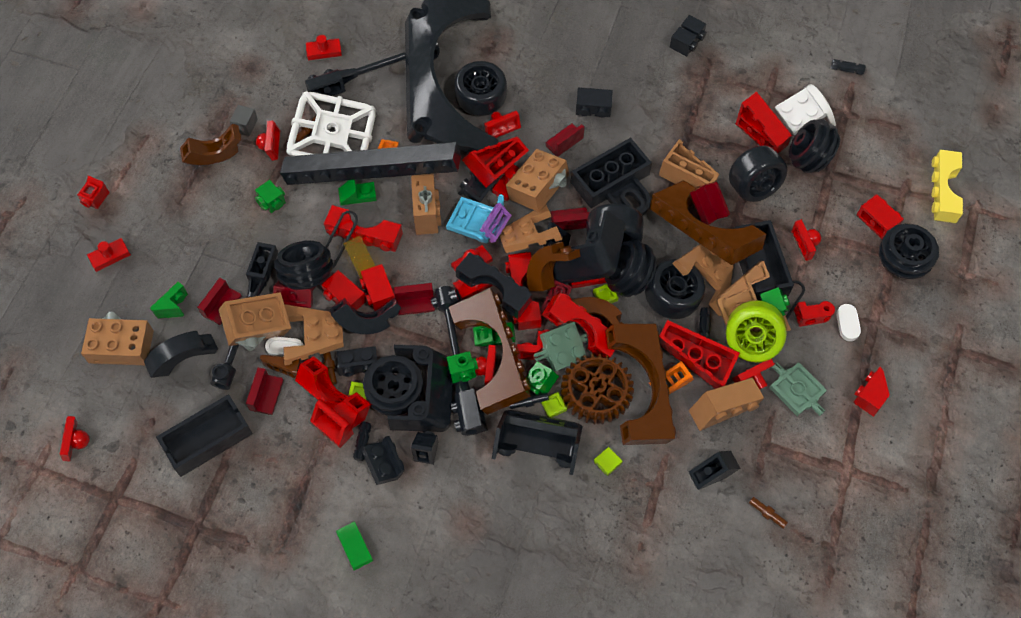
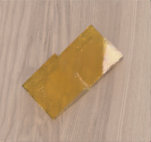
M357 236L343 244L361 279V271L374 267L375 264L361 236Z

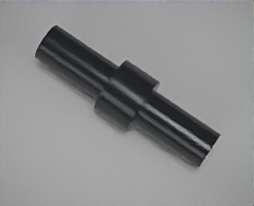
M548 392L535 396L530 394L531 397L510 405V409L523 406L528 408L535 406V403L548 401Z

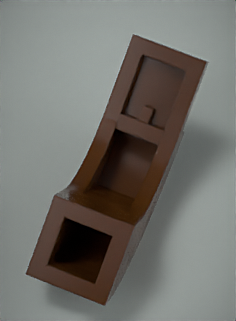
M231 124L223 135L214 140L201 141L188 138L180 147L182 162L192 165H210L233 157L239 152L237 146L241 141L239 125Z
M563 242L554 243L539 249L532 256L528 265V289L530 291H545L555 287L553 277L555 262L570 261L581 257L580 249H571V246L564 247Z
M582 297L572 300L575 304L583 306L591 316L599 318L607 328L612 324H623V322H620L621 311L606 300L595 297Z

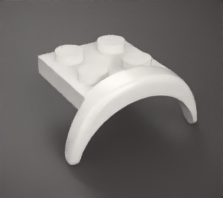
M812 84L807 85L802 91L775 106V110L793 135H796L799 129L810 120L823 119L824 117H827L829 124L836 126L835 118L828 102L818 88Z

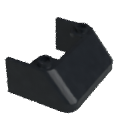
M604 210L600 228L593 229L588 233L585 244L571 247V249H580L581 257L570 261L555 262L553 268L554 279L563 284L612 276L617 269L626 224L608 210ZM549 222L548 229L557 226L562 240L555 242V239L546 240L547 243L544 244V247L558 242H563L564 247L569 246L571 235L555 223Z
M394 344L396 356H404L419 365H427L428 375L426 401L412 403L408 410V416L387 415L390 430L444 432L448 430L451 424V402L453 396V382L447 362L448 356L428 346Z
M505 410L496 428L491 459H496L498 452L502 456H511L516 450L554 457L560 467L570 468L569 475H573L583 426L576 422L516 410Z

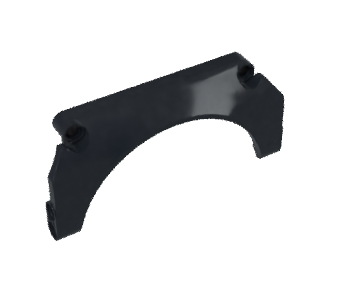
M424 0L421 5L422 9L412 8L405 21L407 138L412 143H420L424 136L425 139L437 144L456 142L459 150L467 152V155L471 151H477L484 147L498 144L497 138L472 125L450 104L436 78L433 61L436 42L440 35L449 27L468 19L483 21L491 19L490 1Z

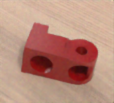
M805 301L798 302L794 308L799 327L826 323L835 312L834 305L828 301L807 306Z

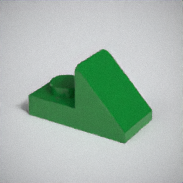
M349 180L338 188L341 206L377 201L374 182L356 184L355 180Z
M177 282L150 309L158 319L183 317L184 314L177 305L185 300L188 293L184 286Z

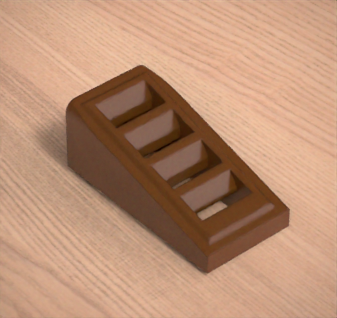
M260 355L263 366L296 379L301 364L300 359L292 361L290 365H284V357Z

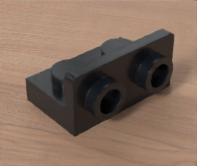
M470 171V178L463 180L459 186L461 189L458 194L462 195L465 193L473 201L480 203L498 178L485 188Z
M376 346L337 351L339 375L350 377L357 373L365 374L370 365L378 360Z
M386 436L382 442L366 445L361 449L376 485L396 481L405 471L404 464L400 460L396 446L390 436Z

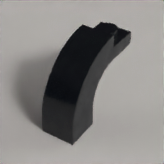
M394 297L380 309L371 313H363L353 308L348 300L344 298L330 308V313L335 321L346 330L367 335L389 328L390 323L388 319L397 316L402 308Z
M190 331L174 336L158 345L147 356L144 363L151 378L169 376L174 367L181 361L193 356L215 354L218 347L211 334L199 335L197 331Z

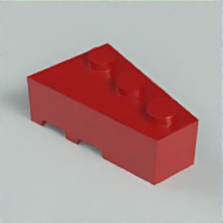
M755 92L742 102L735 124L760 146L772 147L777 153L785 149L789 145L792 135L758 92Z
M517 136L493 146L471 151L462 161L487 188L525 155L529 149Z

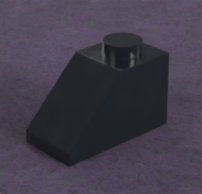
M430 431L417 432L411 445L414 462L434 465L439 443L438 435Z
M719 451L690 470L689 474L696 488L700 490L726 479L741 468L732 451Z

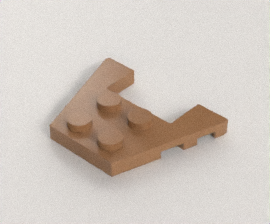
M546 204L540 212L534 210L504 227L499 236L506 253L529 248V244L537 242L539 245H544L547 243L546 240L555 239V242L562 240L557 226L538 233L534 223L551 217Z
M698 244L672 264L683 276L689 274L693 266L701 272L703 277L716 290L709 305L718 316H721L715 300L730 287L734 264H728L710 250Z
M759 261L715 300L726 326L729 316L735 308L745 302L757 300L752 284L770 277L764 261ZM783 316L786 322V331H790L791 329L787 321L786 316ZM758 327L751 328L754 332L761 331Z
M284 305L289 322L304 321L305 342L303 346L284 347V365H290L292 361L300 358L301 360L308 359L309 355L318 352L321 355L344 347L342 326L335 321L330 312Z

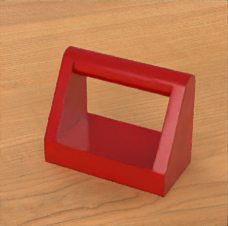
M322 399L316 402L310 420L311 424L341 448L354 434L351 424Z

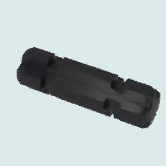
M833 59L831 62V69H840V71L850 73L856 72V74L860 75L864 74L866 68L865 64L856 65L854 62L843 60L840 62L838 59Z
M702 307L700 309L699 334L710 339L711 309L709 307Z
M364 421L360 423V431L358 432L355 445L356 450L353 453V458L357 461L364 460L361 449L368 444L371 431V423Z

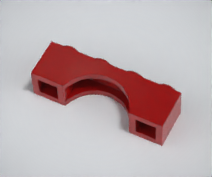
M334 205L331 206L324 221L326 233L332 234L343 212L349 211L348 209ZM350 213L345 214L334 234L335 237L347 238L354 225ZM383 220L380 224L370 228L356 225L349 241H358L366 246H375L384 251L396 252L403 235L402 225Z
M531 252L508 255V262H505L506 273H510V277L521 287L527 281V269L531 260ZM531 301L530 305L518 319L513 316V323L517 324L518 331L541 328L539 302Z
M562 293L553 296L542 316L556 326L568 321L579 324L585 330L588 337L587 349L596 356L601 353L602 358H605L607 355L611 358L615 350L608 349L606 330L608 328L602 324V321L587 313L583 306L571 301L570 296Z
M313 356L300 364L295 379L298 384L317 400L322 399L349 422L352 429L362 421H365L371 406L367 400L357 392L353 395H345L339 392L329 378L328 368L316 357Z

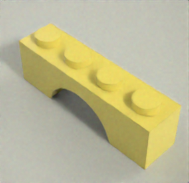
M940 150L937 156H934L932 159V167H934L932 182H934L932 197H934L932 213H934V220L957 223L963 214V198L951 191L948 186V179L955 178L962 169V152Z

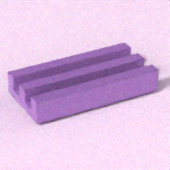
M497 203L480 231L485 232L484 236L486 238L489 237L491 243L496 242L512 215L501 203Z

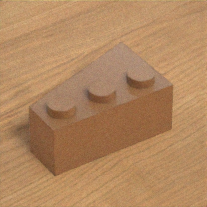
M680 139L663 160L659 176L674 184L686 181L695 188L717 182L720 174L704 160L700 161L694 156L695 152L686 149Z
M750 378L706 391L690 408L689 412L699 431L731 417L738 416L745 411L751 412L757 409L764 397L754 379Z

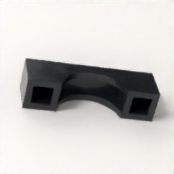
M469 252L456 268V277L470 287L482 283L497 287L503 295L502 309L517 319L532 301V294L528 288L521 287L515 283L513 278L503 275L498 268L485 263L479 255Z

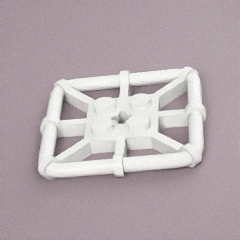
M306 91L302 93L295 117L291 121L292 128L286 152L290 156L310 155L312 153L298 150L312 143L325 145L323 153H329L330 146L343 149L344 152L352 151L347 145L349 137L361 139L362 145L360 150H368L369 143L372 141L371 134L375 122L376 109L373 105L370 106L365 103L343 99L341 96L333 97ZM315 100L336 104L334 112L321 110ZM306 102L309 103L317 114L315 122L302 119ZM341 105L361 110L351 116L339 114ZM368 115L365 132L351 130L353 122ZM299 127L313 129L311 136L295 144ZM331 127H334V130H336V131L330 132V131L327 130V129H330Z

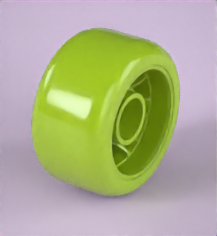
M758 300L748 301L735 308L729 316L726 326V339L729 347L740 353L739 358L748 362H764L774 358L784 347L787 336L786 322L781 312L772 304ZM758 327L761 331L754 332L751 328Z

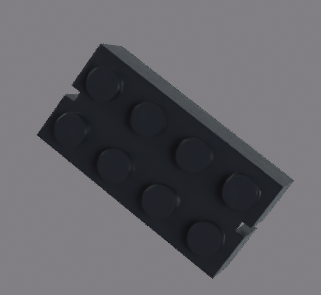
M768 220L754 223L756 228L766 233L762 250L739 261L743 275L762 260L770 277L752 284L757 300L762 301L760 294L778 287L782 290L783 295L787 294L789 296L794 284L772 222ZM751 224L735 226L734 229L747 227Z
M228 394L156 436L174 470L182 477L253 433Z

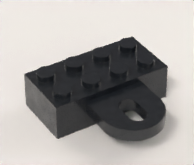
M630 137L572 170L570 183L590 208L597 206L605 200H608L610 204L617 203L631 206L625 199L626 196L630 195L639 203L640 206L636 209L643 216L649 209L651 198L640 180L650 175L652 162Z

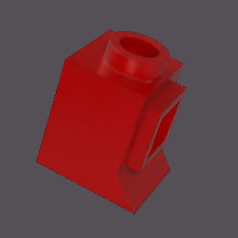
M88 175L87 182L77 196L82 205L98 210L110 192L103 181Z

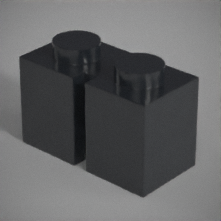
M688 15L681 24V27L672 35L669 48L687 57L691 51H695L698 42L705 38L707 33L705 31L706 23Z
M578 87L576 115L591 116V114H595V116L601 118L610 117L613 90Z

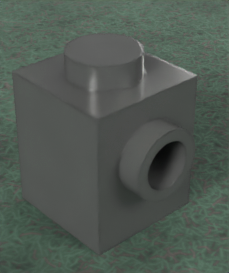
M237 105L230 124L239 125L241 135H251L258 120L255 109Z

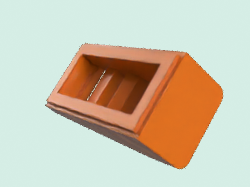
M682 361L666 371L665 379L672 385L668 387L669 394L694 380ZM680 371L684 375V378L682 379L678 375V372ZM674 375L678 382L675 383L671 376Z

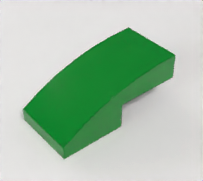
M508 322L506 323L507 327L511 328L514 336L511 338L512 342H516L514 324ZM483 326L473 327L475 346L502 345L498 333Z
M355 521L336 530L354 571L373 561Z

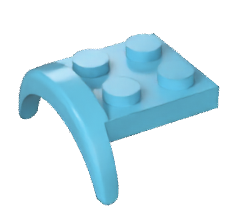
M500 194L497 203H501L504 206V196ZM461 197L446 228L447 230L476 239L481 243H488L490 238H486L484 236L485 232H481L480 229L494 207Z

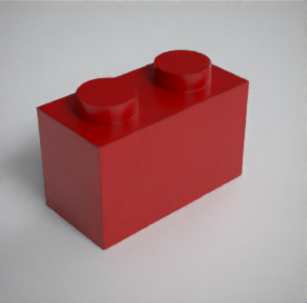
M877 194L864 203L857 213V216L881 239L884 238L888 230L896 225H900L904 220L899 212L895 211Z
M382 264L361 271L362 278L359 281L362 289L367 290L368 294L365 297L368 305L373 306L374 311L380 309L395 297Z
M339 270L321 284L324 291L323 295L328 301L332 300L337 304L346 298L356 310L367 302L365 293Z

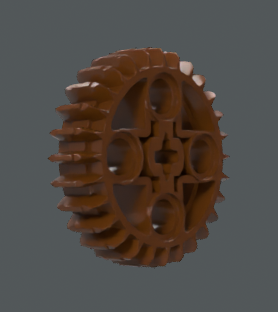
M591 353L590 358H587L584 354L583 361L577 358L576 364L571 362L570 368H566V375H563V382L561 383V396H564L563 402L567 403V410L573 408L572 415L579 413L578 419L580 420L584 416L586 417V423L593 419L594 425L597 420H600L603 425L606 418L611 423L612 416L618 419L619 413L624 415L625 408H629V402L632 401L634 388H632L634 381H630L632 376L627 374L628 368L622 369V362L616 364V357L612 361L609 360L608 355L602 358L601 353H599L598 357H594V354ZM598 367L595 374L587 370V368ZM607 370L610 371L612 374L605 375L603 371ZM581 376V377H583L585 380H584V381H578V380H576V377ZM615 377H618L621 381L622 388L613 384ZM572 387L582 393L578 401L574 397ZM615 395L619 398V400L614 401L610 398V396ZM590 402L592 406L586 407L583 403ZM600 403L609 408L606 410H596Z

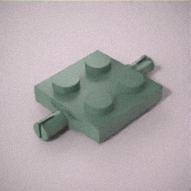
M570 322L542 333L540 338L543 344V351L535 353L534 357L537 358L534 359L539 361L546 358L553 371L570 366L571 362L577 363V358L582 361L583 355H586L583 342L588 341L587 334L579 335L575 322Z
M778 362L771 367L780 376L769 388L797 417L810 408L819 416L826 411L818 403V400L827 390L799 362L787 370Z

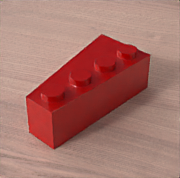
M669 320L666 321L659 336V343L662 348L680 362L682 361L685 366L715 389L725 386L740 354L731 348Z

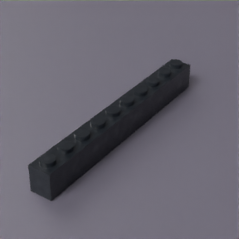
M452 142L287 156L284 158L280 174L287 185L458 172L461 153L457 143Z

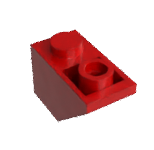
M881 367L876 372L871 371L865 379L868 382L865 387L861 385L854 394L857 398L853 403L873 417L890 396L884 371Z

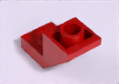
M550 330L538 331L537 345L528 342L517 344L519 350L518 359L535 360L534 358L537 357H534V354L543 351L540 334Z

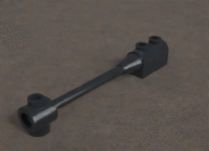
M438 42L435 45L434 60L440 53ZM405 52L359 68L337 69L334 71L327 69L322 75H310L305 80L308 92L329 96L346 92L344 84L358 77V75L405 60Z
M257 242L246 272L249 281L247 298L259 296L264 287L267 286L278 255L276 245ZM239 344L230 346L225 362L217 364L213 368L212 386L222 390L230 389L236 373L232 363Z
M451 286L439 287L435 290V297L431 298L434 308H438L439 311L445 313L452 355L460 354L455 324L449 309L450 306L461 302L460 293L457 288ZM468 381L456 382L455 401L451 402L452 411L454 414L458 413L459 420L454 421L456 431L461 432L464 436L488 431L485 414L480 409L475 393L477 390L474 388L470 389Z

